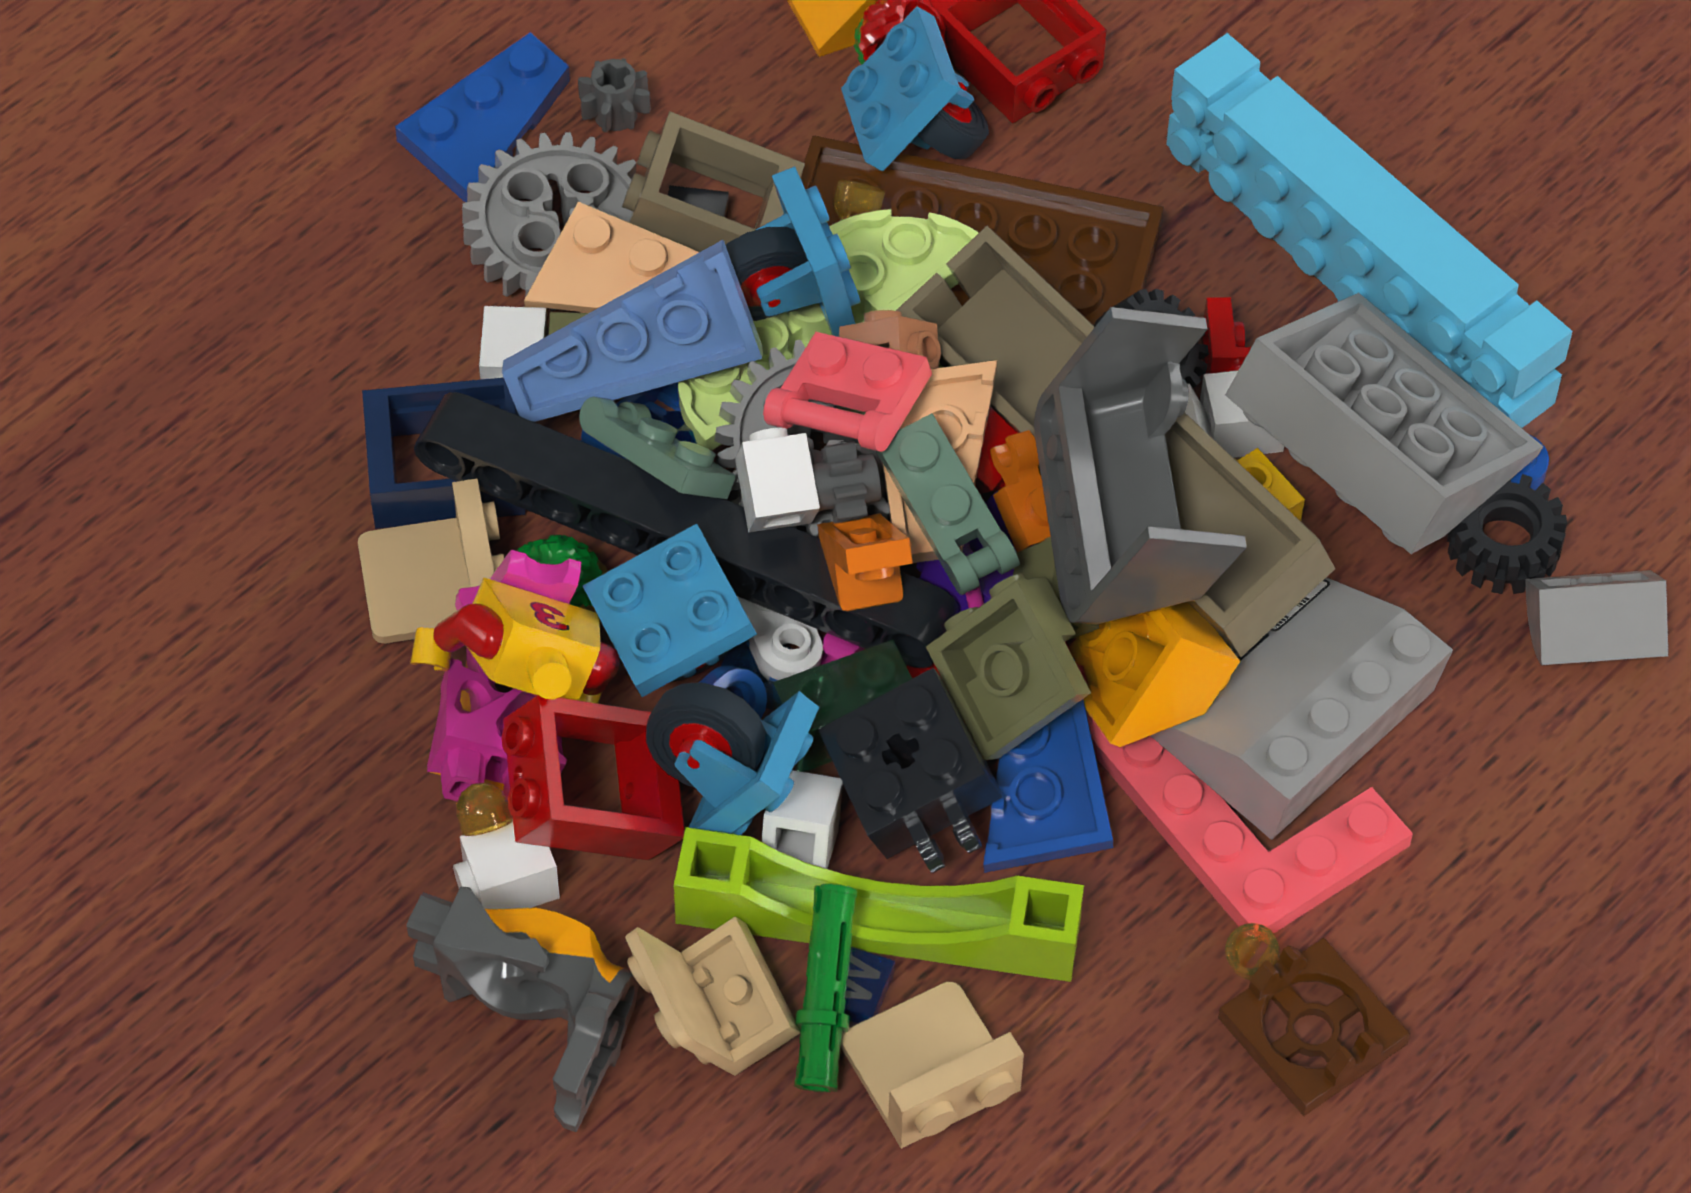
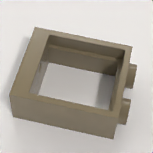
M669 111L660 134L649 130L637 160L638 165L647 168L645 176L634 173L622 207L632 211L629 223L701 252L721 240H724L726 245L739 236L754 231L782 216L783 211L772 175L796 167L801 178L805 163ZM668 162L762 197L763 201L755 227L751 228L660 193L659 189Z

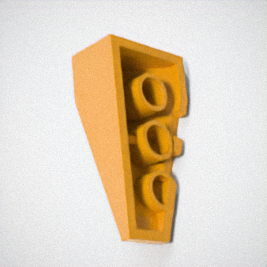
M1188 602L1099 624V629L1076 637V640L1069 645L1071 655L1075 658V663L1082 665L1084 668L1087 686L1091 691L1088 696L1083 698L1085 709L1110 744L1118 747L1125 746L1205 714L1219 692L1226 687L1232 673L1240 663V660L1216 629Z

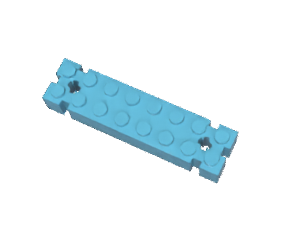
M1228 33L1174 69L1171 96L1174 112L1169 115L1166 142L1171 153L1180 163L1186 166L1190 165L1198 173L1206 169L1209 172V183L1216 195L1226 202H1232L1251 219L1254 227L1261 235L1269 239L1272 238L1284 248L1304 273L1311 276L1314 275L1335 294L1338 301L1360 293L1519 427L1523 428L1555 404L1562 374L1555 368L1566 360L1573 332L1537 300L1529 305L1517 295L1518 283L1283 80L1276 76L1270 81L1259 71L1261 61Z

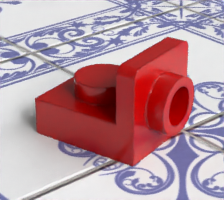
M1206 297L1203 318H1206L1207 331L1201 337L1202 344L1208 345L1209 355L1203 358V361L1208 364L1205 374L1238 371L1251 347H1245L1243 321H1233L1231 297Z

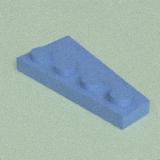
M721 240L503 360L502 374L519 416L536 422L579 410L583 403L593 396L615 400L760 360L763 356V346L724 240Z

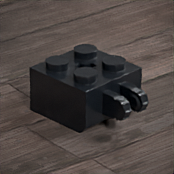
M934 667L818 729L867 836L886 859L916 845L931 873L946 867L944 854L932 835L951 825L953 826L952 831L956 840L967 853L970 854L983 847L969 815L1003 798L1002 792L987 761L983 759L944 681Z

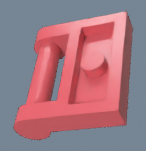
M815 332L782 387H776L768 394L763 410L764 420L768 425L788 429L795 424L857 439L861 447L883 452L892 442L930 379L932 371L925 356ZM809 399H812L866 413L863 415L808 401Z

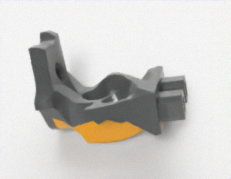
M460 887L453 903L423 892L407 922V932L409 937L418 940L413 954L415 967L440 975L445 1000L450 1003L473 994L489 1009L506 1017L517 1020L540 1021L541 1019L560 1017L568 1021L567 1048L553 1077V1085L556 1090L554 1115L563 1128L577 1133L608 1066L615 1067L619 1058L622 1040L633 1013L639 989V983L632 972L607 960L590 927L558 912L536 907L485 909L469 887Z

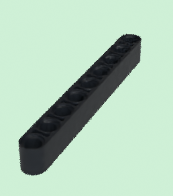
M449 392L442 397L414 445L415 455L421 463L442 476L457 482L478 479L481 492L635 555H640L687 528L698 524L736 596L913 668H927L933 664L926 646L947 632L944 623L959 613L957 602L948 592L900 571L903 589L901 601L843 611L839 606L818 537L791 526L748 533L745 511L742 506L720 498L679 493L631 461L462 393Z

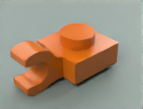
M1030 430L1008 436L1005 439L1006 444L990 449L994 466L1006 484V487L996 492L993 497L1017 552L1037 545L1046 538L1051 537L1042 479L1038 468L1039 459L1036 440Z

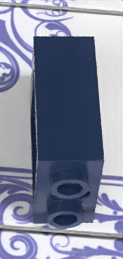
M504 377L362 390L369 489L375 529L456 518L452 482L457 481L439 479L397 483L393 436L421 434L442 397L449 392H458L519 416ZM480 491L482 503L494 501L497 517L526 515L525 509Z

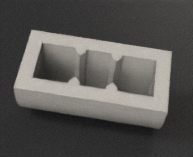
M1653 571L1525 579L1530 635L1536 657L1541 665L1668 656L1666 580Z

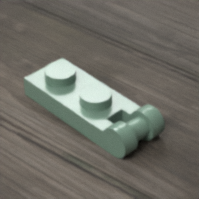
M594 396L588 398L583 403L579 418L580 425L585 433L679 493L728 500L736 476L713 462L716 454L710 449L695 443L676 439L677 429L667 423L652 419L646 405L623 402L617 406L611 399Z
M933 413L898 430L885 451H876L949 579L961 596L979 587L978 580L997 570L1003 575L1020 565L1010 540L999 528ZM978 537L984 548L965 556L959 549V546Z

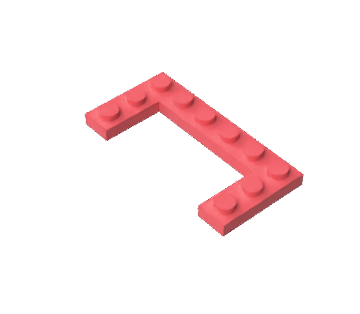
M1073 638L1065 642L1069 651V645L1076 640V638ZM1076 663L1087 684L1083 666ZM1086 710L1097 760L1254 945L1265 940L1410 847L1413 833L1374 788L1370 787L1268 852L1224 799L1155 739L1148 736L1122 747L1110 744Z

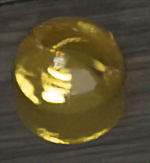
M839 179L834 195L835 212L840 220L852 217L854 211L856 215L881 210L885 190L860 182Z
M484 783L471 784L461 792L456 802L457 819L463 836L488 833L513 822L507 798L502 790L494 785Z
M1248 923L1239 926L1229 935L1225 945V954L1232 970L1241 978L1251 980L1264 961L1268 959L1272 965L1278 962L1281 949L1276 936L1269 928L1257 923ZM1261 942L1267 944L1268 948L1254 967L1245 968L1255 955Z

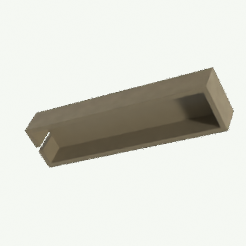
M986 226L946 263L967 297L970 298L963 306H961L946 281L938 273H935L896 311L901 312L903 317L937 324L938 341L941 349L939 362L944 367L997 360V373L990 407L1015 431L1021 433L1030 430L1035 437V412L1042 393L1095 327L996 233ZM1184 412L1181 417H1177L1175 423L1165 433L1181 530L1245 536L1247 546L1201 598L1189 601L1188 603L1242 657L1333 572L1335 567L1320 539Z

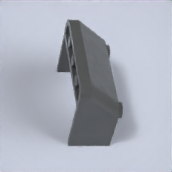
M1110 307L1048 385L1038 401L1034 419L1036 447L1061 606L1070 622L1101 624L1197 600L1208 591L1247 548L1245 536L1181 530L1165 433L1175 423L1177 417H1181L1187 408L1189 390L1187 382L1182 379L1179 363L1207 331L1206 318Z

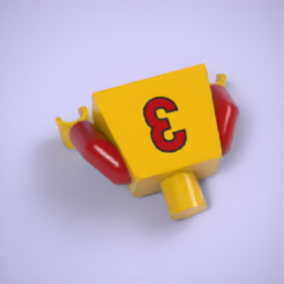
M483 577L473 604L463 606L438 623L435 629L425 627L416 629L410 662L412 665H433L434 670L447 671L450 668L452 652L465 645L487 677L498 684L539 695L545 699L566 698L597 704L601 693L616 675L620 664L619 654L616 649L607 643L600 642V622L596 612Z

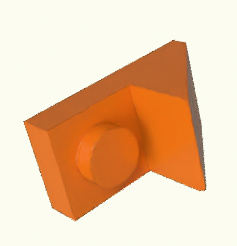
M880 513L868 515L863 519L817 524L818 535L839 606L843 611L890 604L902 600L903 589L900 566L913 564L908 536Z

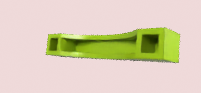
M685 828L674 881L676 924L717 929L727 921L737 917L747 923L752 935L809 943L813 921L814 887L816 885L821 886V884L844 885L857 890L855 912L853 913L851 950L1067 982L1072 980L1084 885L1024 876H1013L992 882L958 886H918L888 883L845 875L811 865L779 852L750 836Z

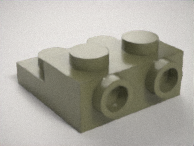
M1016 574L1000 581L989 590L991 596L989 601L979 608H969L952 616L944 623L947 632L926 646L984 760L1000 758L1091 693L1065 644V641L1076 633L1046 577L1026 579L1024 574Z

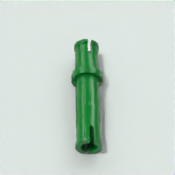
M821 884V886L816 885L814 887L813 921L806 971V990L803 1009L796 1012L795 1025L801 1030L794 1087L806 1091L836 1092L838 1090V1064L842 1033L848 1032L850 1016L844 1014L845 994L852 942L853 913L855 912V901L857 898V890L844 885Z

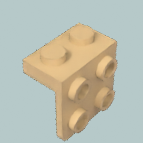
M478 479L452 482L456 518L367 531L358 538L372 636L377 642L386 644L411 640L415 638L417 628L435 629L438 623L457 611L455 600L459 589L480 586L483 577L490 579L504 560L503 554L491 556L489 541L500 539L494 501L482 503Z
M732 918L682 952L638 927L626 934V941L633 953L627 960L629 968L640 986L645 991L652 993L660 1009L654 1015L655 1022L664 1038L672 1047L677 1049L681 1046L694 1053L703 1064L712 1063L736 1076L801 1033L799 1027L795 1025L796 1021L747 923L739 918Z
M954 982L942 983L850 1027L848 1032H843L841 1047L901 1149L924 1137L938 1134L951 1124L986 1107L995 1106L1021 1090L1024 1057L1021 1048L1011 1032L993 1040L962 988Z

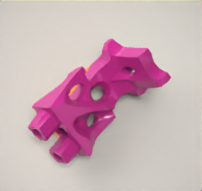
M510 550L490 579L569 604L578 586L581 561L568 559L556 565L541 564L530 558L526 553ZM480 586L460 588L455 600L456 610L468 604H473ZM466 647V666L463 667L460 660L451 658L450 668L444 672L440 687V707L427 764V772L441 775L442 794L445 799L467 804L477 801L484 786L503 791L502 808L506 810L507 814H510L508 808L510 784L507 754L502 747L503 719L537 695L515 688L509 692H499L495 682L487 677ZM557 736L561 773L566 765L567 758L563 754L562 737Z

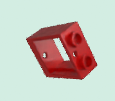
M929 0L931 6L937 9L945 22V45L947 46L946 50L951 64L1012 124L1031 112L1044 110L1053 102L1055 97L1077 83L1084 84L1090 81L1103 68L1107 29L1076 0ZM1016 3L1022 6L1063 46L1062 49L1017 77L971 33L972 30Z
M537 695L503 719L502 747L507 754L510 784L508 808L513 816L515 842L649 861L682 840L685 831L679 780L668 775L653 759L646 744L647 721L651 712L566 698L545 699ZM557 736L615 745L622 813L564 805Z

